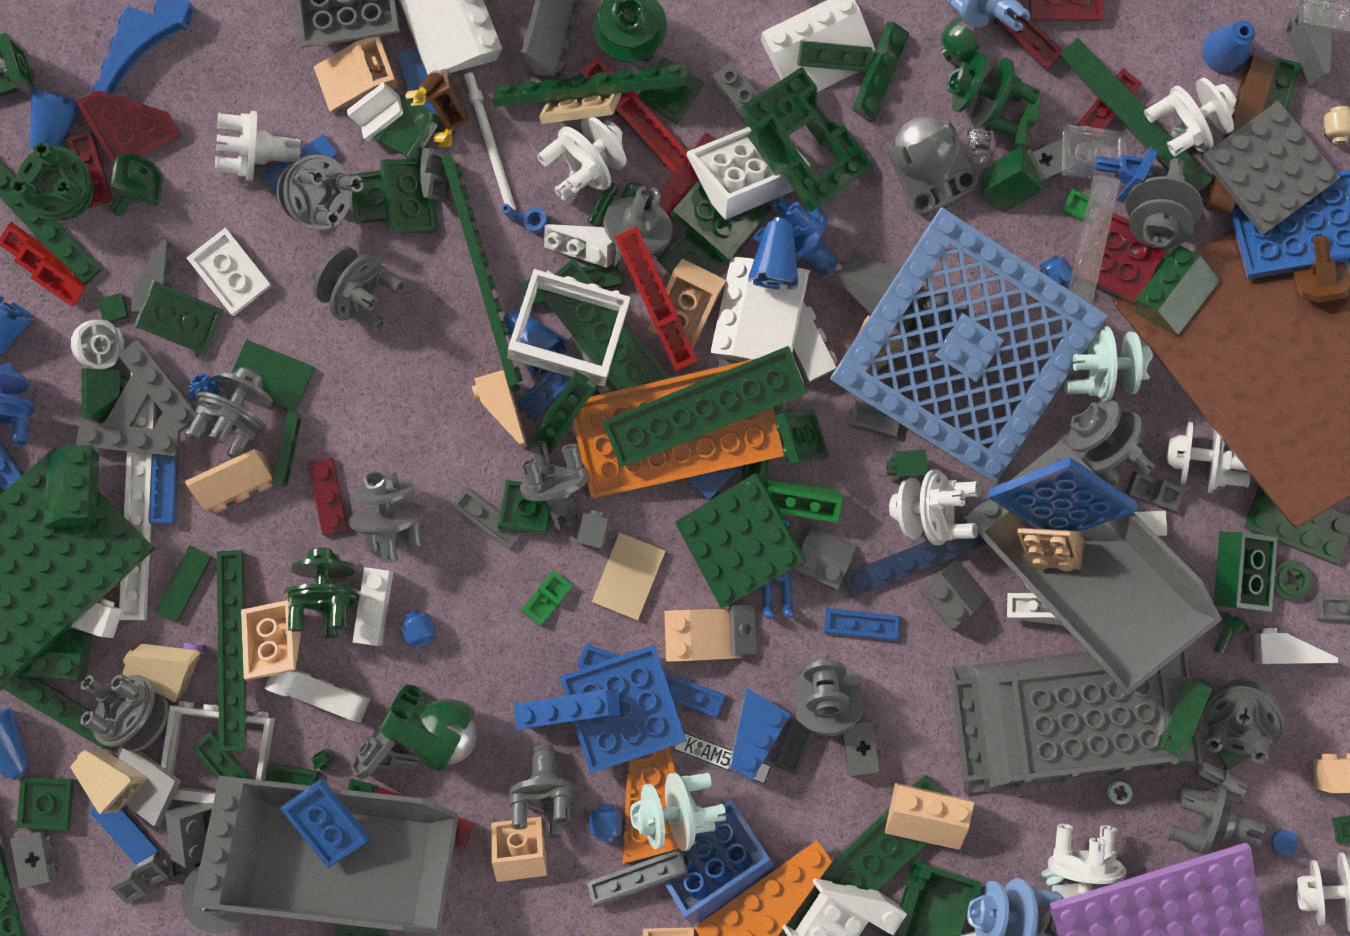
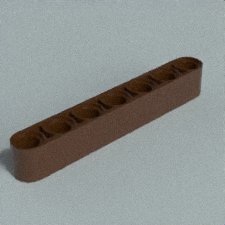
M1253 54L1250 56L1245 65L1247 70L1244 69L1236 94L1235 111L1232 115L1234 130L1229 134H1224L1223 140L1263 112L1276 68L1275 62ZM1212 174L1213 180L1209 184L1204 206L1230 214L1236 202L1215 175Z

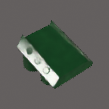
M400 94L403 114L375 135V138L417 161L419 156L422 155V149L429 147L428 141L432 134L437 131L441 119L438 114L422 105L411 106L413 100L406 99V96Z

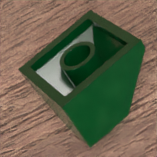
M81 368V418L93 423H103L108 418L129 381V378H126V374L113 370Z

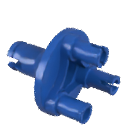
M779 196L780 202L775 199L771 207L783 218L787 219L788 223L793 225L796 260L805 259L821 275L830 274L837 267L838 258L821 239L828 221L827 214L820 208L813 212L806 211L800 203L795 202L791 205L783 196ZM765 227L761 228L754 236V239L761 243Z

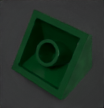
M1024 145L982 170V194L1003 213L1045 190Z

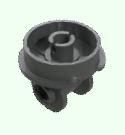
M821 659L807 665L794 683L797 706L796 717L799 723L808 730L822 736H837L849 731L863 715L862 696L859 688L861 685L860 677L844 664L831 659Z

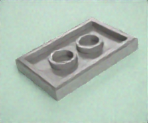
M122 749L118 759L148 778L125 805L151 825L161 826L165 812L168 810L181 780L143 752H129Z

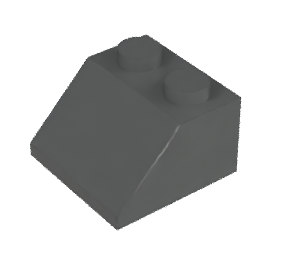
M811 524L800 548L807 561L793 570L833 590H838L849 567L856 545Z
M957 559L918 590L949 629H955L988 598Z

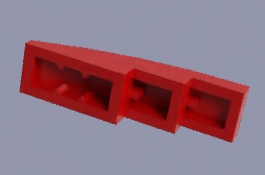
M13 222L9 223L0 237V246L16 256L14 261L33 274L31 276L32 280L71 307H74L86 287L70 269L35 238Z

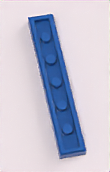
M585 643L577 667L583 669L619 657L620 655ZM665 672L674 703L715 718L719 717L726 694Z

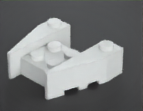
M814 878L812 882L820 891L817 899L796 931L785 924L782 928L788 936H859L867 923L871 922L894 935L907 913L897 902L879 891L871 889L868 891L858 889L856 886H843L833 884L831 881Z

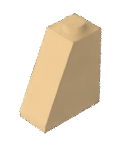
M140 644L134 651L130 650L123 660L125 667L122 675L126 677L133 675L144 676L151 681L154 692L176 702L186 692L201 652L190 649Z
M87 749L82 751L77 756V760L70 766L99 814L117 813L148 780L146 775L103 749Z

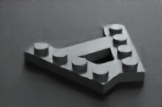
M137 339L118 354L132 372V376L104 424L79 421L76 445H92L96 449L178 457L181 432L192 424L196 416L195 409L141 341ZM150 396L163 412L154 429L132 427Z

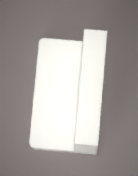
M382 82L350 107L347 113L353 121L362 127L363 138L369 141L403 114L400 96L386 83Z

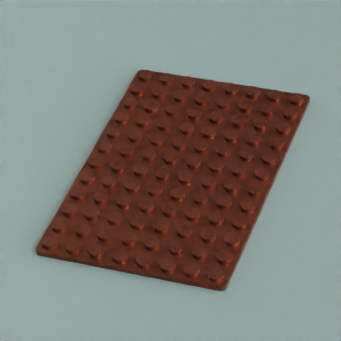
M1233 228L1194 251V253L1203 258L1217 275L1220 283L1179 337L1135 314L1136 304L1117 296L1114 299V305L1146 345L1150 347L1154 355L1290 524L1297 528L1350 497V293L1345 298L1324 302H1315L1303 298L1294 281L1292 272L1247 280Z

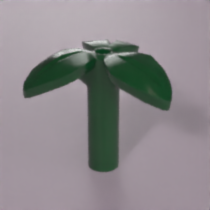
M1218 612L1226 625L1214 651L1224 654L1232 634H1238L1244 628L1248 632L1251 627L1240 617L1232 616L1227 612Z

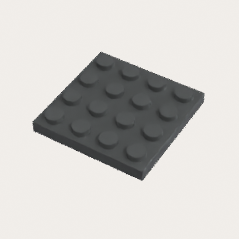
M1279 100L1200 157L1261 235L1272 229L1340 178Z

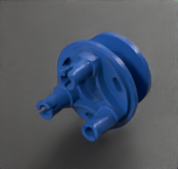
M7 363L0 366V424L12 423L11 442L13 445L23 446L27 445L29 417L34 414L35 406L24 398L9 395L27 391L30 381L25 376L15 373V367Z

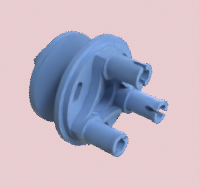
M1020 878L1011 880L1005 888L999 882L989 881L982 887V896L970 901L967 914L968 922L975 928L976 936H1040L1036 933L1041 927L1038 922H1041V917L1038 915V906L1050 907L1049 903L1062 900V896L1057 891L1038 889Z

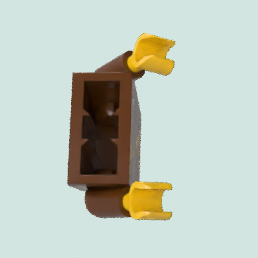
M434 70L419 85V90L406 93V99L413 98L411 106L423 105L426 101L425 95H427V99L445 125V132H436L434 134V142H439L438 147H449L452 144L451 134H455L459 125L470 119L461 91L448 70Z

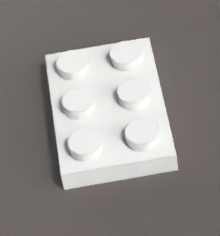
M226 228L187 257L188 261L232 316H235L272 287L263 273Z

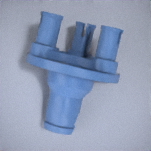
M948 0V5L958 11L966 23L976 28L983 27L994 21L995 18H998L1006 26H1009L1011 30L1019 31L1024 26L1015 19L1016 16H1021L1027 21L1030 19L1028 10L1016 0Z

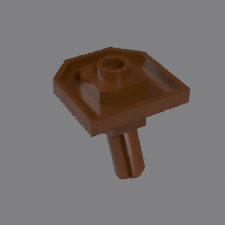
M1317 236L1313 239L1315 260L1312 261V268L1292 272L1301 297L1315 302L1345 298L1350 293V273L1345 262L1335 263L1331 259L1329 237Z

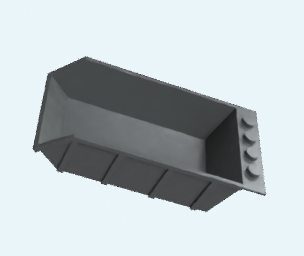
M1061 440L1012 480L1069 457L1090 471L1092 470ZM986 499L964 517L968 523H976L980 537L1098 662L1127 696L1222 620L1203 581L1135 513L1081 531L1084 540L1081 570L1073 569L1072 571H1062L1058 568L1040 570L1031 567L1019 538L1018 529L1036 528L991 499Z
M1186 649L1128 696L1124 694L1087 651L948 668L964 793L1202 764L1197 729L1185 758L1179 756L1185 741H1182L1177 755L1166 751L1172 738L1171 735L1165 750L1159 748L1185 681L1190 679Z
M219 776L192 907L440 935L459 813L422 798L331 788L370 836V839L357 850L328 868L281 811V807L310 786Z

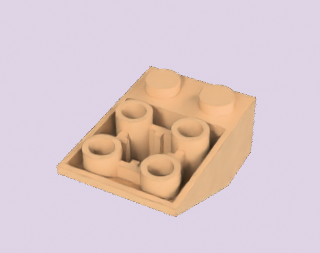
M379 36L354 42L314 66L330 112L357 103L382 82L386 83L392 90L399 88Z
M1034 528L1018 529L1019 538L1031 567L1040 570L1047 568H1058L1062 571L1081 570L1084 549L1081 531Z

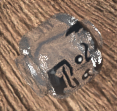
M973 126L964 134V151L967 158L974 163H984L995 154V133L992 129L986 126L980 129Z

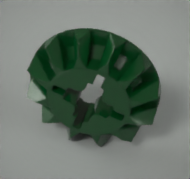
M1296 560L1281 562L1275 568L1274 590L1280 597L1288 600H1298L1309 593L1313 580L1312 574L1305 564ZM1288 573L1291 576L1300 575V577H1298L1297 580L1294 581L1296 585L1295 587H1293L1292 584L1284 585L1285 581L1288 580Z

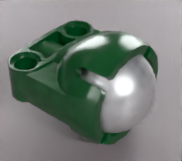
M408 684L399 691L393 701L380 731L386 738L399 741L414 749L418 759L426 767L434 771L443 772L448 764L458 763L472 752L477 737L476 727L472 721L475 710L461 700H437L424 693L417 686Z

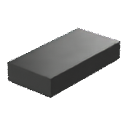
M855 401L849 422L850 426L897 438L901 425L872 405Z

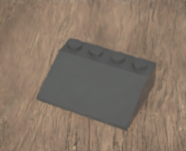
M295 0L302 48L399 33L397 0Z
M582 0L535 1L522 49L528 75L544 79L557 78V75H562L565 65L562 56L564 52L569 51L571 38L568 37L569 30H574L577 15L574 12L576 6H581Z

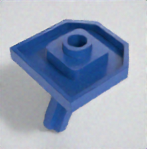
M1150 146L1141 157L1121 155L1118 159L1098 156L1095 158L1094 168L1097 171L1115 173V179L1124 183L1116 199L1123 203L1134 186L1151 177L1153 171L1150 168L1157 155V150Z

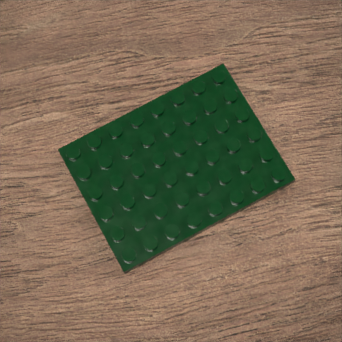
M55 447L0 495V691L156 549L99 491L97 494L96 526L43 527L48 455L57 450Z

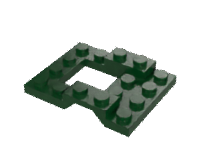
M800 67L737 110L751 129V132L747 135L751 143L775 176L781 172L810 212L816 210L874 166L845 125L828 120L818 106L817 86L803 67ZM804 125L807 126L820 145L826 141L840 160L818 177L814 175L788 139V136Z

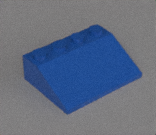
M732 799L724 804L726 813L722 815H726V820L715 822V831L696 834V844L692 845L689 850L683 851L689 875L665 883L682 914L692 925L777 869ZM665 852V853H661V854H658V855L650 856L649 858L652 859V858H655V857L664 855V854L669 853V852Z

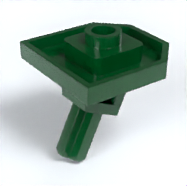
M132 152L116 157L110 186L119 189V193L110 206L112 213L122 216L130 202L137 199L157 207L160 202L163 176L154 163Z

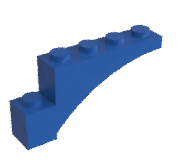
M156 0L154 15L126 6L124 13H121L119 16L118 30L116 35H113L110 40V51L108 57L102 62V73L99 80L94 84L93 92L102 90L114 94L127 72L148 50L178 31H188L195 12V7L191 2L187 0Z

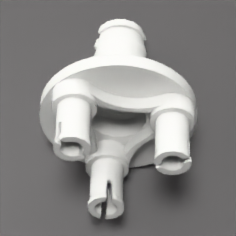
M250 111V114L241 113V116L218 113L217 129L240 130L242 135L240 137L217 135V142H226L228 144H216V151L237 152L241 156H238V159L216 156L215 172L237 173V176L246 177V181H253L254 164L264 165L270 161L296 162L300 159L299 149L301 140L273 136L266 130L257 129V111Z

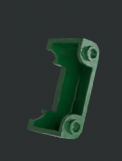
M914 859L900 902V907L907 915L894 935L890 934V936H960L970 901L982 896V883L926 861Z

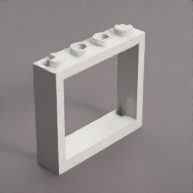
M534 269L508 347L507 359L572 377L574 372L577 371L597 382V385L605 386L631 297L619 294V291L611 292L602 289L596 284L587 285L578 282L572 277L563 278L556 276L548 270L546 273ZM538 288L619 311L602 366L521 343Z
M179 701V705L170 706L161 766L172 775L175 767L182 714L219 719L218 705L204 704L203 708L194 707V702ZM254 711L253 715L246 714L247 723L264 725L256 780L266 781L275 718L268 717L269 712ZM178 787L173 799L213 803L216 792Z

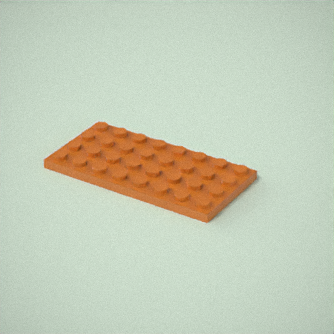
M751 360L621 389L604 395L591 396L573 420L582 463L585 464L589 473L587 484L591 499L785 456L781 435L776 428L777 420L774 407L620 468L602 424V421Z

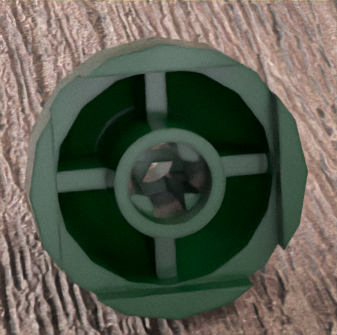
M960 16L945 26L941 35V42L944 47L940 50L947 62L953 60L959 66H961L962 62L969 63L978 54L976 50L980 48L965 24L962 27L959 25L958 22L962 20Z

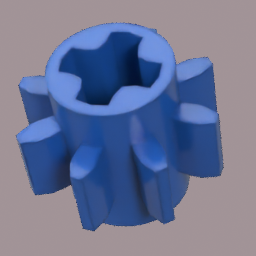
M206 373L199 374L190 381V391L188 392L193 401H197L195 397L198 392H207L219 396L220 386L214 381L213 377L210 378Z

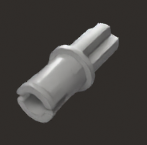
M1202 762L1197 769L1199 776L1216 784V787L1219 784L1225 785L1228 791L1236 794L1238 797H1242L1246 793V790L1242 788L1247 789L1248 783L1229 775L1227 770L1222 771L1206 762Z

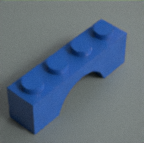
M618 689L600 690L514 704L517 729H532L565 722L621 715Z

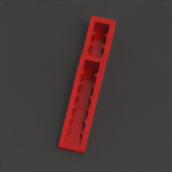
M597 55L579 72V75L588 77L594 76L597 73H614ZM634 92L621 93V98L614 112L674 173L687 156V151Z
M635 226L614 236L674 370L678 371L697 362L698 360L638 227Z

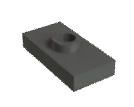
M755 604L730 605L731 656L757 654Z

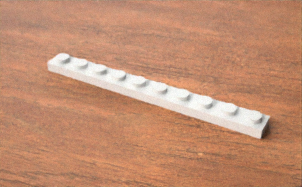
M150 396L132 427L154 429L156 425L157 404ZM127 452L124 517L150 542L151 524L149 523L152 454ZM150 554L120 582L119 608L122 611L119 620H147Z

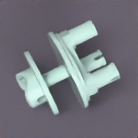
M1102 326L1084 350L1088 354H1074L1073 362H1082L1073 364V369L1075 371L1089 370V377L1087 379H1065L1064 391L1066 395L1088 394L1089 396H1098L1102 401H1108L1114 394L1117 370H1121L1125 391L1128 394H1136L1141 380H1148L1150 378L1147 373V366L1153 357L1152 350L1149 346H1141L1136 332H1127L1122 343L1121 357H1117L1113 332L1109 326Z
M670 773L665 784L666 808H662L654 786L652 784H645L641 791V801L631 805L630 810L633 827L639 830L640 834L648 837L654 849H661L664 845V821L668 820L673 838L682 851H687L691 848L696 834L715 831V822L725 821L726 815L722 814L726 812L723 804L701 808L694 803L690 791L711 787L712 782L709 773L692 776H679L677 773Z

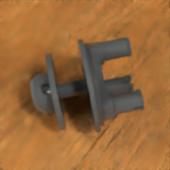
M319 154L308 155L293 162L283 170L277 183V199L284 213L300 225L309 229L324 230L337 226L345 217L351 204L352 191H361L363 182H359L362 180L360 176H349L343 166L329 156Z
M1174 158L1169 162V172L1166 176L1146 179L1134 186L1128 194L1126 210L1130 217V230L1138 241L1147 246L1172 248L1181 245L1190 238L1194 225L1202 215V197L1195 187L1185 181L1186 179L1183 175L1186 163L1182 159L1180 165L1178 164V158Z
M349 246L340 247L333 253L328 252L326 260L313 269L312 275L315 298L323 303L330 302V312L334 318L339 321L352 318L357 322H363L376 332L381 330L386 322L384 317L372 311L375 305L371 302L377 303L378 297L375 294L379 286L382 284L395 294L402 292L405 287L404 280L387 271L377 256L374 254H364L358 257L357 252Z
M241 367L232 374L216 372L213 377L220 387L233 394L231 400L212 393H197L195 397L198 404L195 411L196 416L186 432V435L190 438L201 441L209 422L214 421L216 424L211 434H209V438L215 441L217 435L220 434L217 442L224 444L230 429L233 430L236 436L226 452V455L233 459L242 455L249 441H253L256 434L262 433L266 429V424L258 416L242 407L244 400L262 407H269L273 402L272 398L263 391L262 377L258 373Z
M1108 400L1099 403L1092 402L1086 411L1072 417V428L1068 435L1069 446L1074 451L1081 452L1080 459L1109 484L1114 485L1120 480V474L1114 467L1123 461L1131 463L1143 476L1151 472L1147 467L1154 469L1155 464L1142 453V450L1147 445V441L1142 438L1143 421L1138 414L1134 412L1122 413L1121 407L1117 402Z
M378 471L367 474L363 478L364 485L351 492V499L357 504L374 506L353 514L349 519V525L355 531L363 534L366 552H375L381 548L382 562L388 563V559H390L391 563L398 561L395 539L399 531L406 530L409 547H418L423 544L420 524L421 519L425 515V510L422 505L413 502L391 503L411 495L415 490L413 482L398 479L396 472L390 476Z
M88 675L85 678L90 684L84 680L82 681L81 689L95 696L99 704L95 713L92 711L85 712L81 717L80 723L92 730L95 738L101 744L110 747L120 745L129 752H137L148 747L160 734L164 733L169 712L168 702L162 695L154 692L151 681L144 676L133 675L124 678L122 675H117L112 680L111 685L100 682L92 675Z
M1246 678L1231 680L1221 686L1217 693L1208 701L1204 711V724L1208 732L1207 748L1211 752H1219L1224 748L1236 754L1251 755L1256 763H1265L1269 759L1270 749L1280 740L1284 728L1283 714L1274 692L1265 684Z

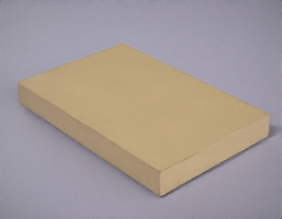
M621 93L547 101L539 116L541 124L613 115L621 98Z
M619 533L592 602L638 620L665 550Z

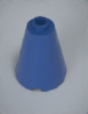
M1241 20L1211 31L1206 36L1202 45L1203 59L1208 67L1221 74L1236 73L1241 70L1250 58L1256 34L1254 26L1248 21Z
M32 88L30 149H33L37 142L42 144L46 142L49 146H60L80 111L76 103L77 100L54 92L47 93L41 88Z
M774 218L773 221L767 224L748 274V282L753 280V285L775 290H780L782 285H787V290L798 287L793 225L788 223V220L785 218Z
M0 296V356L33 321L32 314L13 301L11 304L2 302L4 300L2 296Z
M511 310L503 317V321L505 320L508 326L509 335L507 336L510 341L520 310ZM529 316L521 343L558 354L563 349L567 352L569 343L563 336ZM524 363L528 372L534 377L537 372L543 375L549 371Z
M11 707L0 711V773L6 779L12 777L13 780H16L27 773L26 768L30 765L14 711Z

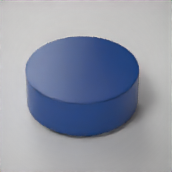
M1281 829L1272 835L1271 846L1276 853L1289 856L1297 850L1298 839L1293 832Z

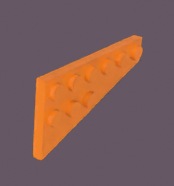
M670 747L629 761L622 864L680 849L673 838L668 820L664 821V845L661 849H654L648 837L640 834L639 830L633 827L630 814L631 805L641 801V791L645 784H652L654 786L662 808H666V779L670 773H677Z
M816 840L694 928L699 936H779L783 931V925L789 923L815 886L812 882L813 879H820L833 860L820 841Z

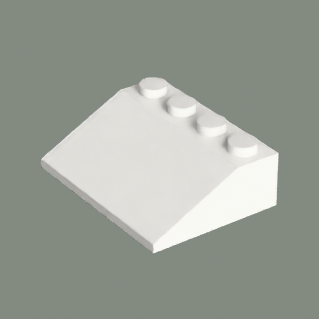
M399 0L428 75L434 70L447 69L449 73L498 59L502 46L483 0Z
M826 0L763 31L761 36V42L780 79H784L800 67H803L817 86V92L860 71L798 66L800 40L872 47L871 61L876 51L862 13L855 0Z
M749 127L687 152V157L711 204L725 220L794 191L782 172L775 176L747 137L751 132ZM801 155L810 168V163Z
M731 257L711 353L726 360L743 362L759 358L788 345L792 352L809 270L797 268L798 287L795 289L787 290V285L780 286V290L768 289L753 285V280L748 282V274L754 259Z

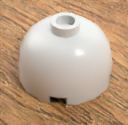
M90 320L80 324L74 330L71 337V350L79 363L89 368L106 369L117 363L115 361L119 358L118 354L124 350V339L121 331L114 327L111 322L107 320Z

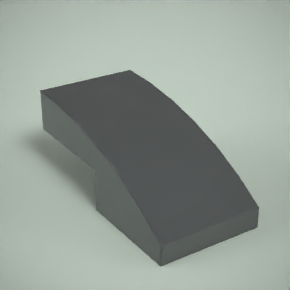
M423 148L420 170L423 196L445 203L449 181L448 178L443 177L444 164L442 158L446 157L447 154L430 148Z
M1133 471L1125 494L1163 509L1177 512L1185 489L1165 480H1158L1148 475L1143 476L1140 472Z
M154 854L124 873L111 884L110 888L128 904L146 895L150 886L168 878V868Z

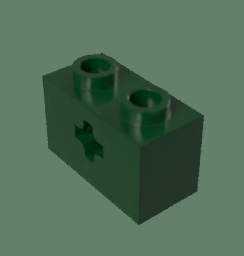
M926 449L896 451L886 463L887 476H892V482H902L905 478L924 479L928 473Z

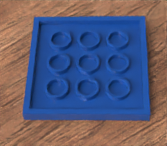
M1071 457L989 489V499L1036 529L1084 531L1137 512L1136 501Z
M655 644L560 676L565 696L618 689L621 715L573 721L590 774L687 742Z

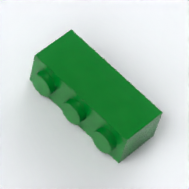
M767 478L766 487L781 513L838 523L843 500L841 491Z

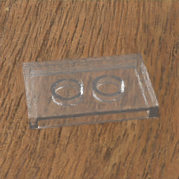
M1074 125L1063 126L1062 176L1120 182L1115 179V173L1095 170L1094 162L1098 156L1118 159L1121 155H1127V132Z

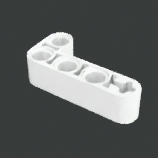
M298 669L269 676L265 686L266 690L273 693L294 697L358 723H361L370 702V698L345 688L335 687L333 683L320 678L319 680L315 679L310 674Z

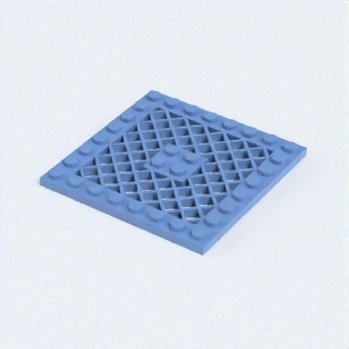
M940 207L830 379L996 483L1072 370L1073 364H1076V362H1073L1074 354L1082 355L1108 315L946 209ZM949 244L955 247L945 250ZM957 253L959 265L947 268L945 255ZM963 253L974 259L975 262L964 264ZM940 259L942 269L932 271V269ZM977 266L980 279L968 281L966 269ZM983 266L997 275L985 277ZM960 270L962 283L950 285L948 273ZM943 274L945 287L933 289L931 277ZM1004 279L1017 288L1006 291ZM926 280L928 291L917 293ZM998 280L1000 292L988 294L986 282ZM981 284L983 296L971 299L969 286ZM964 288L966 300L954 303L951 290ZM946 292L948 304L936 307L934 294ZM1019 293L1021 305L1009 308L1007 296ZM1025 293L1037 300V302L1026 304ZM929 296L931 308L919 311L917 298ZM1001 297L1003 310L992 312L990 299ZM984 301L986 313L974 316L972 304ZM912 302L914 312L904 314ZM967 305L969 317L962 312L956 317L955 308ZM1039 306L1041 319L1030 321L1028 309ZM1045 306L1058 315L1047 317ZM950 309L952 321L940 324L937 312ZM1022 310L1024 323L1012 325L1010 313ZM932 313L934 326L922 328L920 316ZM1005 314L1007 327L995 329L993 317ZM915 317L917 330L905 332L903 320ZM988 319L989 330L976 321ZM1060 320L1062 332L1050 334L1048 322ZM1066 320L1071 322L1068 327L1066 325ZM898 323L900 333L889 336ZM1042 324L1044 336L1033 338L1031 326ZM951 327L945 337L942 338L941 329ZM1025 328L1027 340L1015 342L1013 330ZM936 330L938 343L926 345L923 333ZM1008 332L1010 344L1000 346L1004 339L996 334ZM918 335L921 347L908 349L906 337ZM1060 338L1053 348L1051 339ZM901 339L903 351L891 353L889 341ZM1045 341L1047 353L1036 355L1034 343ZM884 345L886 355L876 357V355ZM1028 345L1030 357L1019 359L1017 347ZM937 348L933 355L941 360L929 362L927 350ZM1011 349L1013 361L1001 363L999 352ZM922 352L924 364L912 366L910 354ZM905 356L907 368L894 370L892 358ZM995 356L996 365L987 367L992 357ZM1046 359L1041 368L1038 369L1037 361ZM887 360L890 372L877 374L875 362ZM1031 362L1033 374L1022 376L1020 365ZM948 364L961 373L950 375ZM942 365L945 377L932 380L930 368ZM869 366H871L872 375L866 372ZM1014 366L1016 378L1005 380L1003 369ZM925 369L927 381L915 383L913 372ZM997 370L999 382L987 384L985 373ZM908 373L910 385L898 387L896 376ZM891 377L893 388L880 381V379ZM968 377L975 382L981 377L982 386L970 388ZM963 378L965 390L953 392L951 381ZM1032 380L1027 389L1024 390L1023 382ZM946 382L948 394L936 396L934 385ZM1017 383L1020 395L1008 397L1006 386ZM929 386L931 398L918 400L916 389ZM1000 387L1002 399L991 401L989 390ZM911 390L913 401L902 395L901 392ZM983 391L985 403L973 405L971 394ZM966 395L968 407L956 409L954 398ZM949 399L951 411L939 413L937 402ZM1018 401L1013 410L1010 411L1009 403ZM932 403L934 414L921 407V405ZM1004 404L1006 416L994 418L992 407ZM987 408L989 420L977 422L975 411ZM969 412L971 424L960 426L958 415ZM952 416L954 427L942 420V418ZM1004 422L999 431L996 432L995 424ZM990 425L992 436L980 439L978 428ZM973 429L974 439L970 438L962 431ZM990 443L987 448L982 444Z

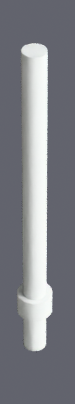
M467 73L464 75L469 90L467 95L470 104L474 106L504 204H509L516 211L483 106L484 98L482 91L478 90L474 74Z

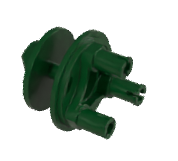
M603 0L596 10L593 30L600 48L613 59L622 62H649L651 58H654L655 52L664 42L667 32V20L665 12L657 0Z
M978 53L969 63L962 62L960 68L949 75L947 91L953 94L952 109L958 113L964 111L978 93L979 95L972 112V125L979 129L986 126L1012 137L1018 125L999 116L1001 109L1009 98L1017 102L1024 99L1031 104H1035L1039 98L1040 89L1021 82L1022 79L1014 76L1015 68L1013 61L1009 58H1002L998 61L984 82H982L987 68V56L983 53Z
M37 142L34 145L33 153L22 162L16 179L10 183L12 192L18 196L23 207L34 216L45 220H69L79 216L91 203L94 192L93 181L83 159L67 148L49 146L46 142H43V144Z
M313 548L308 551L306 560H300L291 565L292 573L302 577L316 578V584L296 585L284 590L283 596L288 601V631H303L304 609H312L320 612V615L323 616L322 637L331 638L332 636V638H338V629L346 628V606L355 604L361 597V593L352 587L329 584V578L351 576L355 573V566L352 563L342 561L339 555L335 554L330 548Z

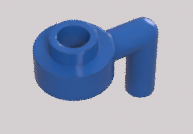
M509 204L501 206V211L512 222L523 223L531 233L544 232V226L549 224V217L541 208H531L524 214L515 212ZM541 219V222L535 226V220Z

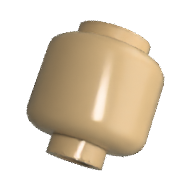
M1339 106L1331 108L1330 112L1324 116V137L1332 140L1333 144H1346L1348 139H1350V107Z

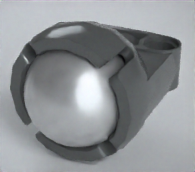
M929 117L912 119L900 129L893 143L887 146L888 156L906 196V204L918 213H927L965 195L977 185V175L972 171L957 131L948 119L935 120ZM966 173L967 180L964 184L960 185V176ZM923 195V203L920 206H916L917 197Z

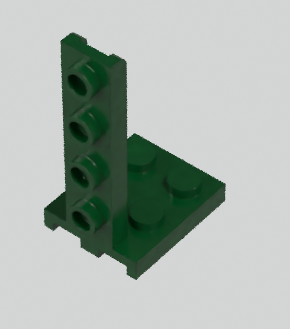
M6 32L0 34V58L4 59L6 65L0 68V97L21 90L31 98L32 88L36 86L34 83V71L30 68L27 56H29L28 51Z

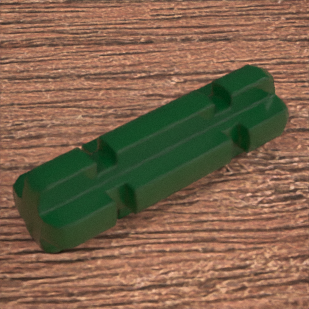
M611 181L610 187L601 192L593 208L594 212L588 218L590 225L600 227L603 221L602 217L605 216L606 210L613 201V195L615 196L619 189L616 183Z

